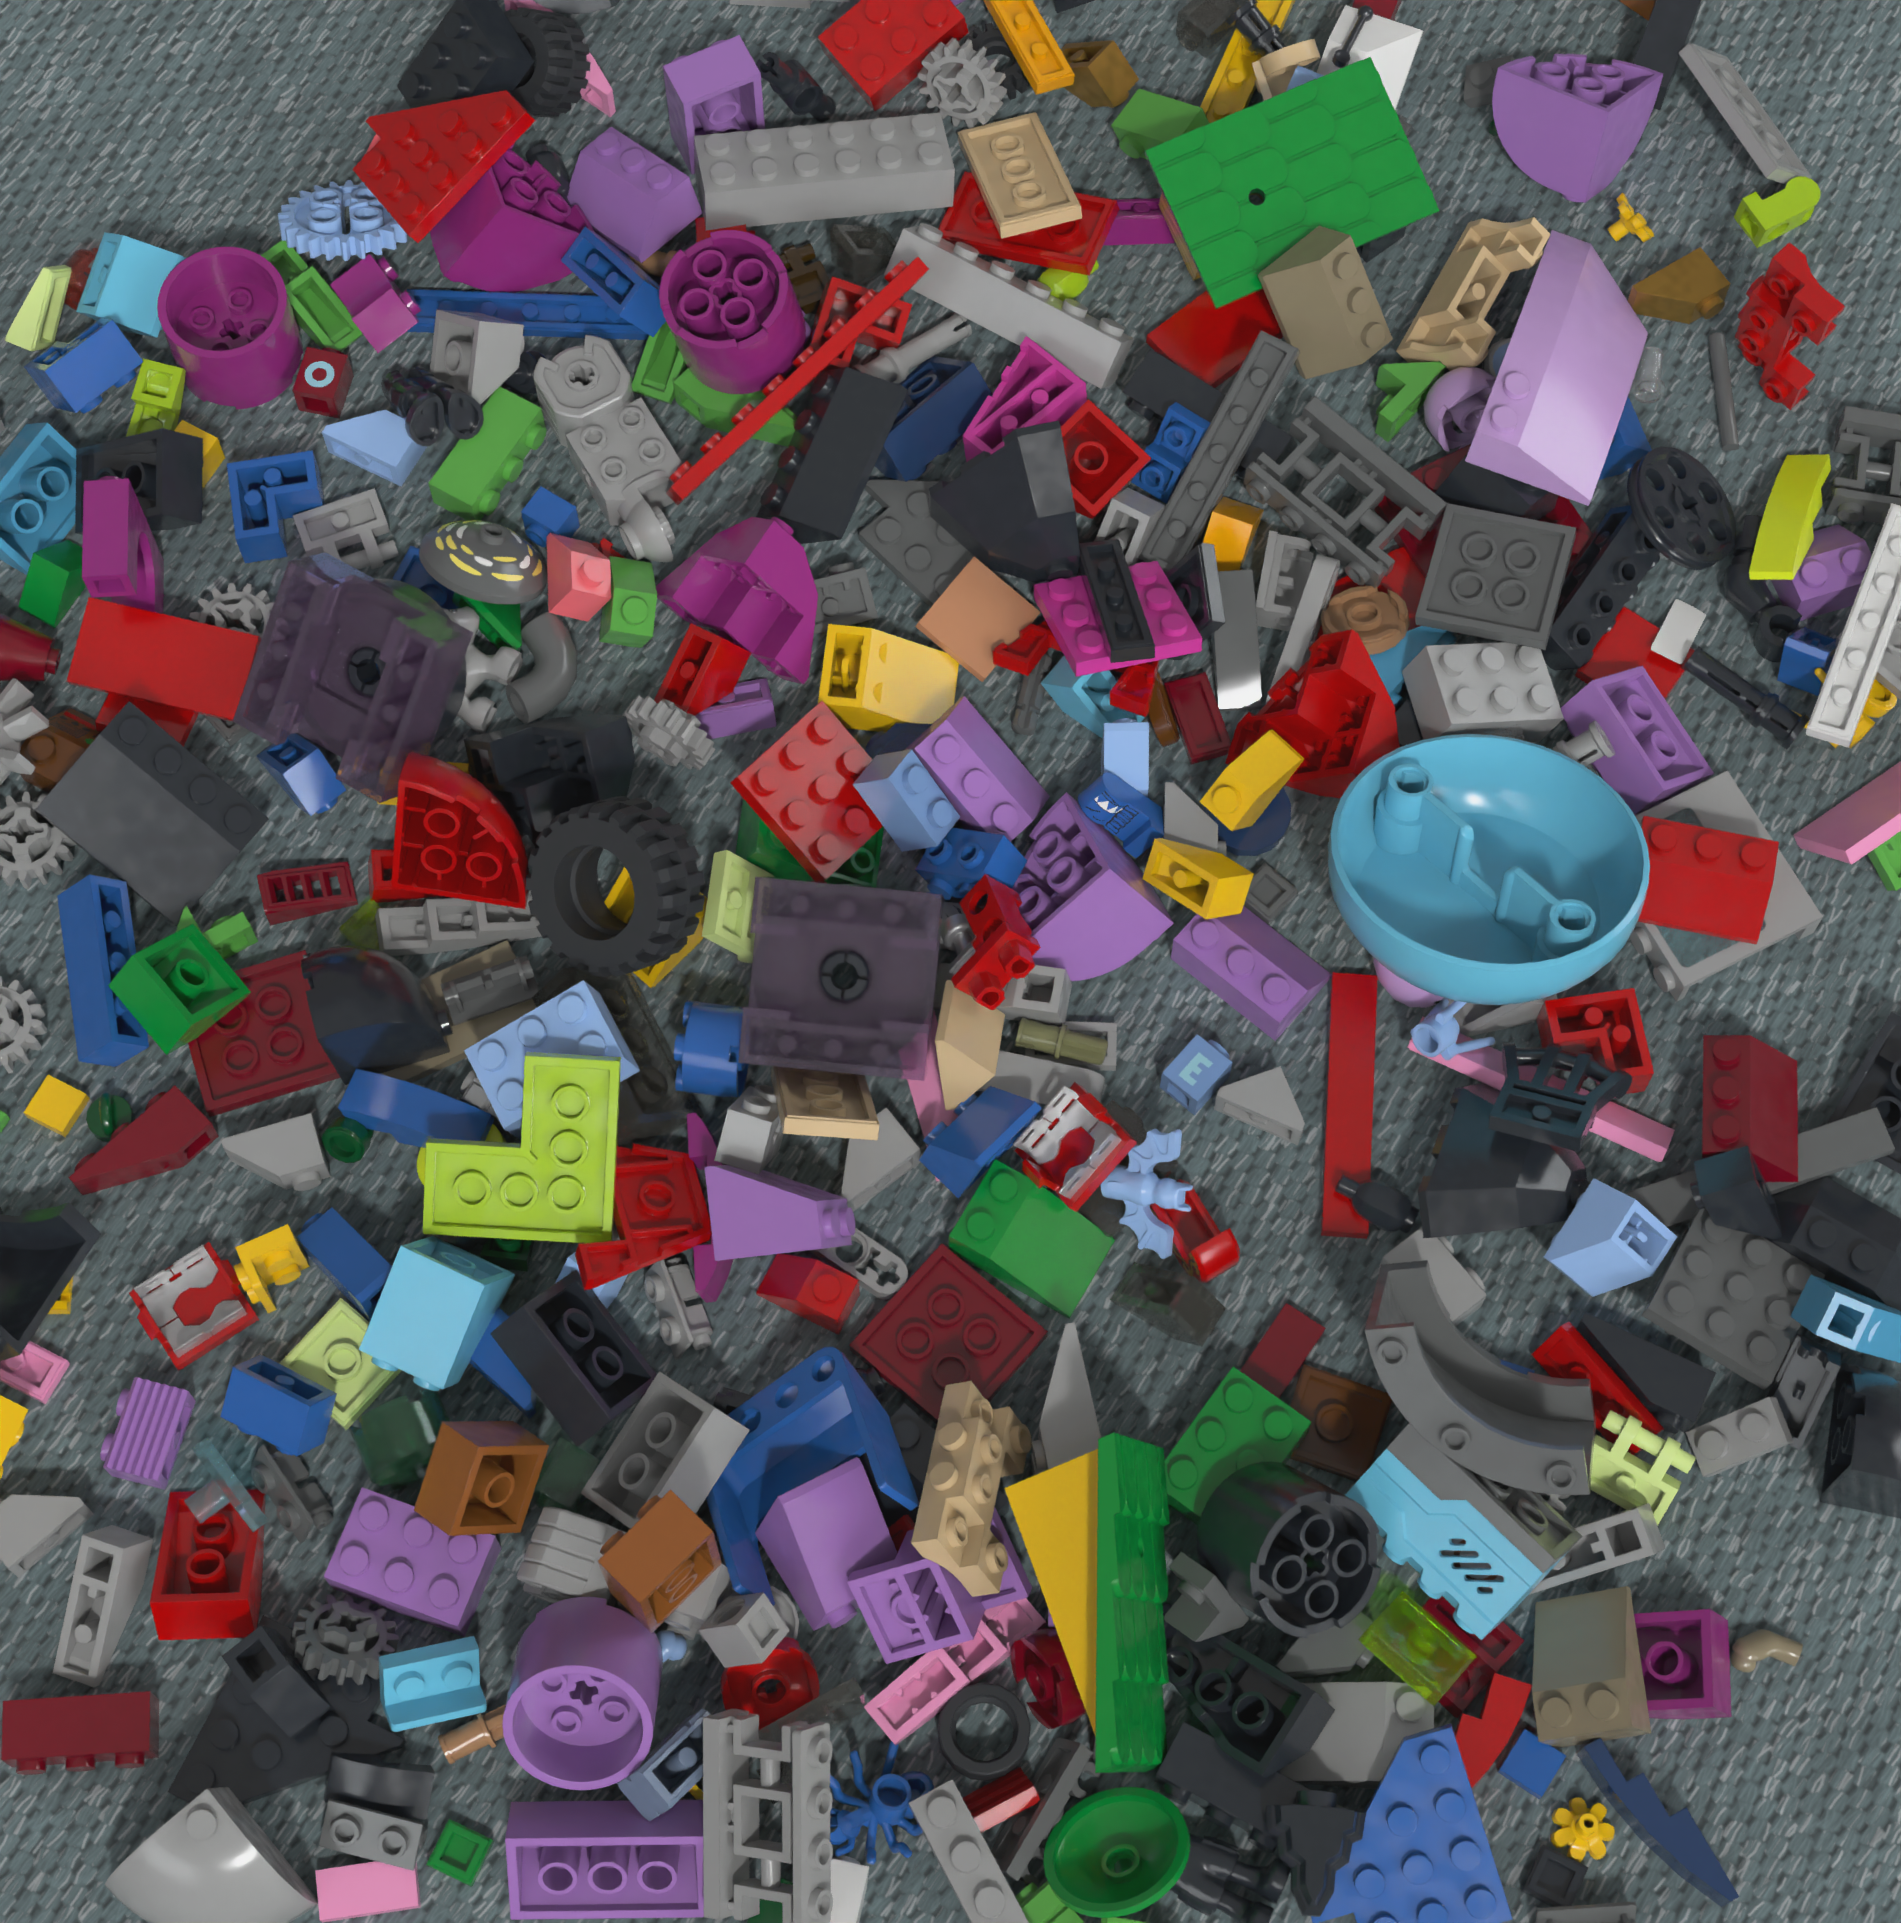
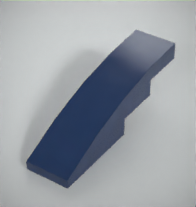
M1601 1738L1584 1746L1577 1753V1756L1608 1802L1635 1834L1673 1871L1721 1907L1739 1897L1687 1807L1669 1817L1645 1774L1641 1773L1626 1782Z

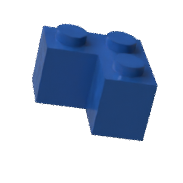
M101 318L69 343L57 341L26 364L24 368L55 408L74 413L80 410L84 414L102 402L103 398L100 394L112 385L119 388L132 380L137 374L134 369L143 363V360L113 319Z
M313 450L227 463L235 538L244 562L251 563L288 557L283 519L293 518V515L325 505L321 474Z

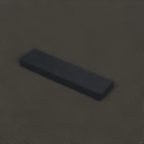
M1115 539L1079 543V567L1110 662L1116 663L1155 658V644L1120 541Z

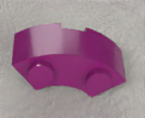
M368 254L366 259L359 261L333 281L330 286L347 308L352 321L376 352L379 353L419 322L416 314L421 311V308L407 290L400 291L394 282L399 277V274L387 258L383 256L378 260L374 254Z

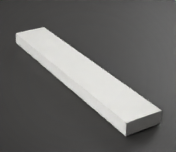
M1891 503L1806 728V735L1848 748L1852 742L1901 610L1900 505Z

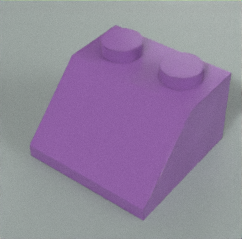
M1839 524L1813 532L1814 541L1793 580H1771L1782 606H1788L1798 611L1802 615L1800 621L1853 606L1872 554L1864 539Z

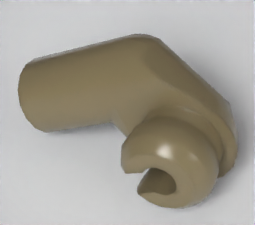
M1759 1629L1736 1640L1732 1646L1734 1652L1730 1657V1662L1734 1668L1746 1673L1752 1672L1755 1669L1757 1661L1767 1657L1796 1666L1803 1644L1772 1631Z

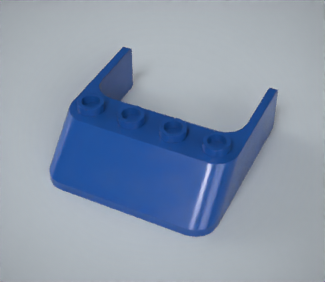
M824 1347L816 1351L728 1414L729 1417L748 1428L749 1432L706 1497L733 1589L740 1595L764 1592L773 1606L775 1601L759 1553L758 1538L755 1532L778 1496L856 1457H860L866 1452L878 1488L909 1510L919 1506L918 1498L887 1412L845 1354L834 1347Z

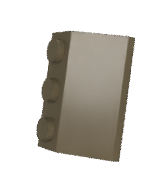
M1318 226L1258 274V278L1286 343L1298 348L1300 351L1295 364L1300 376L1304 379L1363 364L1393 340L1351 235Z

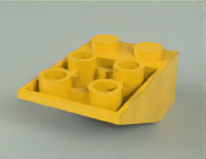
M828 624L818 703L823 701L847 729L920 736L954 705L959 663L946 652L873 628Z

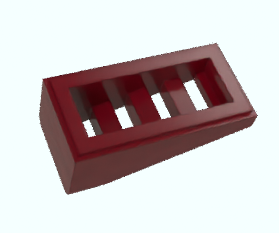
M348 861L276 870L257 875L264 912L270 926L358 905ZM338 877L341 894H332L329 878ZM320 881L323 897H314L311 882ZM302 885L305 899L296 900L294 886ZM284 889L286 901L278 902L275 891Z

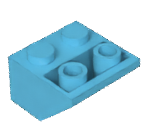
M104 232L76 312L97 321L101 318L113 319L121 331L157 338L160 330H162L157 311L160 289L168 274L186 257L124 235Z

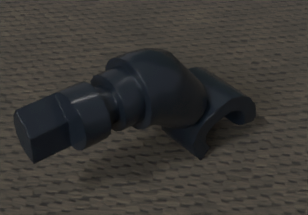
M1745 515L1742 535L1737 536L1735 539L1733 550L1735 557L1731 561V566L1725 570L1724 591L1726 599L1750 623H1758L1753 636L1754 647L1757 653L1771 662H1781L1785 639L1774 635L1771 629L1781 628L1790 633L1797 629L1802 615L1788 606L1776 605V600L1765 583L1766 580H1750L1749 569L1763 517Z

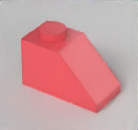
M550 533L547 536L548 612L588 622L611 599L610 560L589 542Z

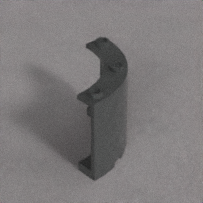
M1428 1260L1381 1264L1365 1327V1334L1378 1376L1390 1398L1405 1419L1441 1453L1446 1454L1461 1466L1487 1479L1510 1487L1537 1493L1590 1495L1596 1417L1590 1379L1555 1378L1529 1371L1526 1375L1500 1364V1359L1484 1350L1469 1336L1465 1337L1450 1319V1313L1444 1306L1435 1287Z

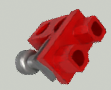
M985 874L959 902L964 914H955L948 917L940 927V936L945 946L949 950L957 952L958 955L949 966V972L953 975L951 981L954 987L972 996L982 1006L995 1010L1005 999L1004 986L1012 978H1025L1035 967L1032 956L1041 947L1037 939L1031 936V928L1020 914L1018 908L1022 901L1018 892ZM988 894V900L984 909L976 906L980 898Z

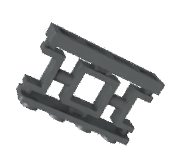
M1314 396L1304 406L1302 415L1299 418L1296 417L1291 423L1289 434L1301 444L1280 465L1263 452L1257 458L1256 463L1252 462L1246 468L1244 484L1250 496L1261 504L1267 503L1276 510L1281 521L1288 528L1294 531L1300 530L1310 538L1313 547L1321 555L1340 560V564L1345 567L1344 570L1352 581L1358 585L1363 586L1365 584L1366 586L1376 588L1380 585L1383 577H1387L1392 571L1395 560L1383 551L1385 546L1403 527L1418 540H1421L1427 531L1431 532L1440 523L1447 503ZM1318 442L1336 455L1324 469H1321L1308 458L1311 452L1318 446ZM1294 470L1310 481L1300 493L1299 498L1282 485ZM1337 474L1366 496V499L1346 520L1317 497ZM1384 495L1402 509L1389 524L1373 511L1383 500ZM1360 523L1376 536L1366 547L1365 553L1347 539Z
M1845 406L1836 425L1834 452L1855 455L1853 478H1834L1829 489L1830 500L1826 507V514L1837 516L1844 522L1855 523L1863 520L1880 523L1883 527L1891 503L1901 506V415ZM1869 446L1892 450L1889 464L1868 461ZM1865 479L1887 482L1885 496L1863 492Z

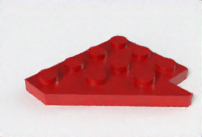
M507 90L369 116L366 123L379 136L380 141L363 156L362 160L352 170L408 236L419 243L536 120Z

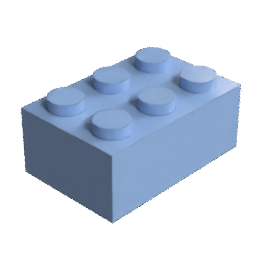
M584 980L464 1050L503 1129L520 1140L526 1052L621 1057L620 1082L640 1071L602 996Z

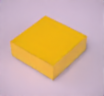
M47 1075L23 1113L34 1122L66 1137L90 1098L86 1093Z

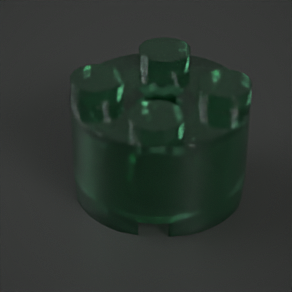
M421 1390L419 1392L422 1400L412 1403L408 1401L406 1395L398 1397L361 1416L358 1419L361 1428L351 1425L349 1428L350 1434L373 1484L383 1486L390 1483L392 1490L400 1489L418 1480L419 1477L416 1471L428 1466L442 1422H451L438 1391Z

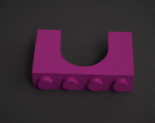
M105 476L99 480L84 481L82 578L91 597H111V602L163 614L164 560L129 478L121 479L115 476Z

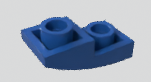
M1175 402L1168 408L1154 442L1145 449L1151 460L1133 477L1131 482L1167 504L1211 423Z

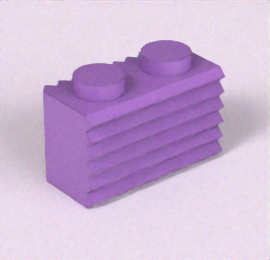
M134 1377L131 1388H124L119 1396L116 1414L121 1417L115 1434L108 1433L102 1444L100 1458L102 1461H105L103 1468L113 1477L165 1490L196 1402L190 1392L174 1386Z

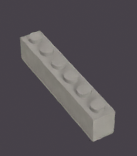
M920 223L919 226L902 230L884 275L901 260L909 265L915 258L919 257L929 270L911 288L912 290L1019 346L1026 336L1029 337L1076 376L1100 389L1114 384L1134 341V338L1123 333L1124 326L1108 318H1101L1100 321L1086 314L1088 308L1075 300L1066 298L1063 302L1050 295L1052 289L1041 282L1028 280L1027 283L1014 276L1015 270L1012 267L999 261L989 263L979 258V251L968 244L956 242L954 245L942 238L943 232L931 225Z

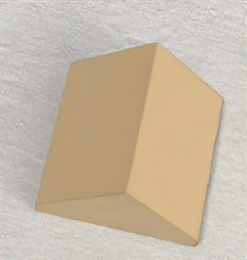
M946 980L935 1037L945 1110H955L961 1102L966 1101L995 1076L1005 1019L1004 1013L998 1009L990 1010L977 1003L972 996L955 988L951 980Z

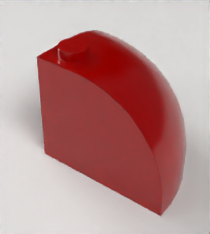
M409 752L403 764L398 782L391 888L526 909L529 890H526V875L529 874L527 855L520 833L505 807L483 784L463 770L440 759Z

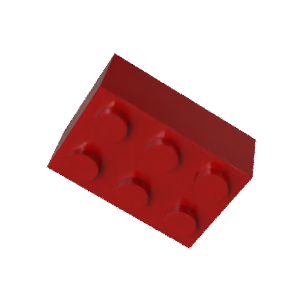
M860 0L820 34L818 40L824 54L870 107L877 111L918 76V73L924 67L921 64L922 61L938 43L942 42L946 45L952 38H956L959 42L969 31L965 17L950 0Z

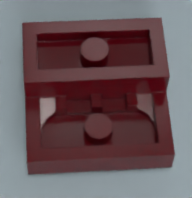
M1443 1596L1440 1599L1431 1597L1416 1616L1388 1645L1383 1654L1417 1684L1435 1685V1700L1457 1719L1488 1684L1493 1674L1502 1668L1524 1640L1503 1621L1481 1640L1475 1634H1470L1463 1630L1453 1618L1455 1608Z

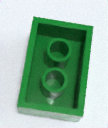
M1233 1366L1165 1459L1168 1504L1196 1525H1199L1206 1503L1216 1488L1226 1478L1237 1470L1254 1463L1272 1461L1286 1464L1296 1448L1299 1447L1309 1433L1311 1421Z

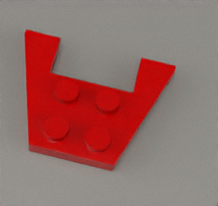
M1045 620L1038 626L1030 624L1019 631L1020 638L1007 646L1004 642L998 645L993 650V664L1029 676L1049 648L1061 652L1062 650ZM1160 660L1113 669V671L1122 672L1123 675L1110 691V705L1146 717L1150 709Z
M634 1143L632 1149L617 1146L614 1221L620 1240L578 1244L575 1257L584 1290L596 1288L710 1240L712 1230L709 1213L694 1162L689 1158L688 1153Z

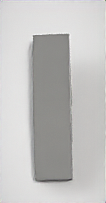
M529 890L526 909L448 898L426 899L423 907L378 908L375 915L380 951L391 956L456 951L499 944L506 940L511 942L541 937L536 927L540 923L536 914L531 915L528 902L532 901L531 890Z

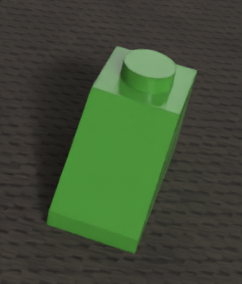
M609 556L611 599L602 608L599 642L642 648L653 637L657 590L652 563Z

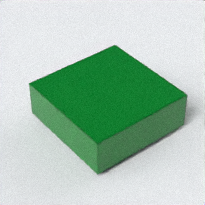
M449 1819L426 1865L472 1887L494 1841Z

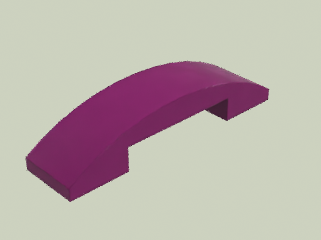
M688 1113L689 1158L693 1160L699 1170H705L704 1167L727 1165L714 1161L719 1145L718 1141L697 1113ZM711 1235V1244L693 1247L695 1291L706 1303L716 1302L724 1288L733 1263V1259L715 1261Z

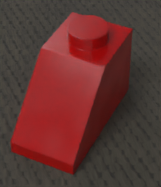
M691 623L654 701L658 704L662 699L671 701L681 710L696 716L733 692L751 652Z
M780 1253L775 1256L756 1295L839 1335L860 1296L858 1279L819 1260Z

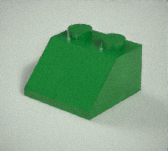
M194 924L133 954L108 985L166 1055L199 1037L251 993Z

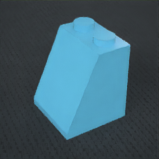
M434 1236L401 1245L359 1350L372 1356L371 1362L382 1369L389 1371H398L400 1369L413 1375V1382L422 1388L439 1391L440 1389L443 1390L457 1384L492 1317L506 1295L515 1274Z

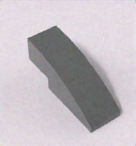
M1252 569L1218 571L1225 624L1210 636L1217 704L1220 712L1261 709L1260 658Z

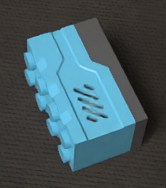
M1410 1423L1345 1494V1496L1362 1505L1373 1517L1379 1529L1378 1534L1384 1539L1382 1549L1385 1554L1397 1564L1404 1565L1408 1562L1420 1574V1577L1417 1579L1420 1588L1434 1599H1440L1443 1596L1455 1608L1453 1618L1463 1630L1470 1634H1475L1481 1640L1519 1606L1583 1537L1537 1492L1510 1487L1487 1479L1461 1466L1424 1439Z

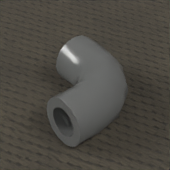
M549 612L534 618L521 631V638L534 657L532 671L506 686L509 704L515 715L524 724H529L541 718L563 702L577 678L578 654L569 630L559 615Z

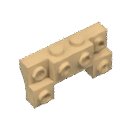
M1535 217L1511 223L1495 222L1483 218L1469 222L1396 352L1408 363L1440 361L1449 371L1459 367H1475L1479 365L1488 355V346L1496 334V331L1484 320L1510 272L1530 269L1536 265L1543 255L1542 249L1551 234Z
M972 1381L949 1384L945 1387L911 1544L923 1558L931 1560L951 1572L970 1595L975 1597L1000 1592L1003 1572L1006 1571L1008 1566V1555L1004 1545L990 1531L1000 1477L1023 1473L1026 1456L1031 1449V1435L1027 1426L1021 1423L1010 1406L992 1409L990 1402L981 1395Z

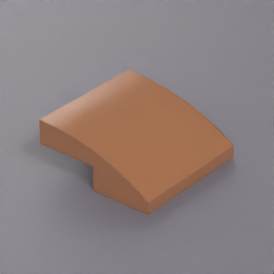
M973 557L915 627L978 680L983 682L996 667L993 664V650L1003 642L1008 646L1019 639V631L1030 625L1041 612L976 557Z

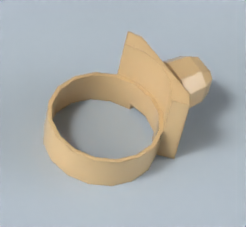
M1315 39L1284 47L1252 63L1256 75L1255 85L1257 91L1262 94L1264 101L1286 92L1297 66L1303 67L1320 59Z

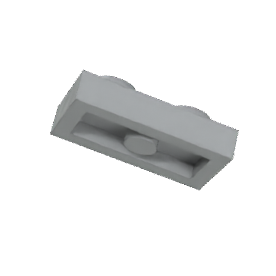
M1767 1397L1686 1432L1703 1477L1714 1476L1794 1442L1776 1397Z

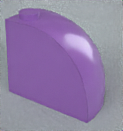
M1554 54L1552 62L1535 63L1536 58L1529 56L1516 59L1498 67L1493 88L1492 108L1496 130L1506 152L1513 162L1531 179L1549 189L1562 193V196L1569 201L1586 203L1605 189L1614 180L1633 153L1652 113L1663 73L1612 59L1611 65L1586 63L1587 55Z
M1066 792L1047 811L1030 833L1029 837L1034 842L1025 855L1027 863L1012 889L1018 892L1022 901L1018 908L1020 914L1031 928V936L1037 939L1041 947L1032 956L1034 964L1066 969L1071 981H1080L1101 976L1129 962L1154 940L1158 939L1174 922L1152 885L1142 879L1143 873L1131 857L1101 824H1097L1087 817L1079 803Z

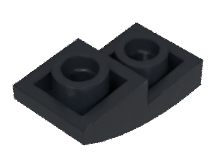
M331 1752L323 1799L326 1803H328L329 1799L399 1817L427 1819L435 1772L431 1765L385 1763L380 1755Z

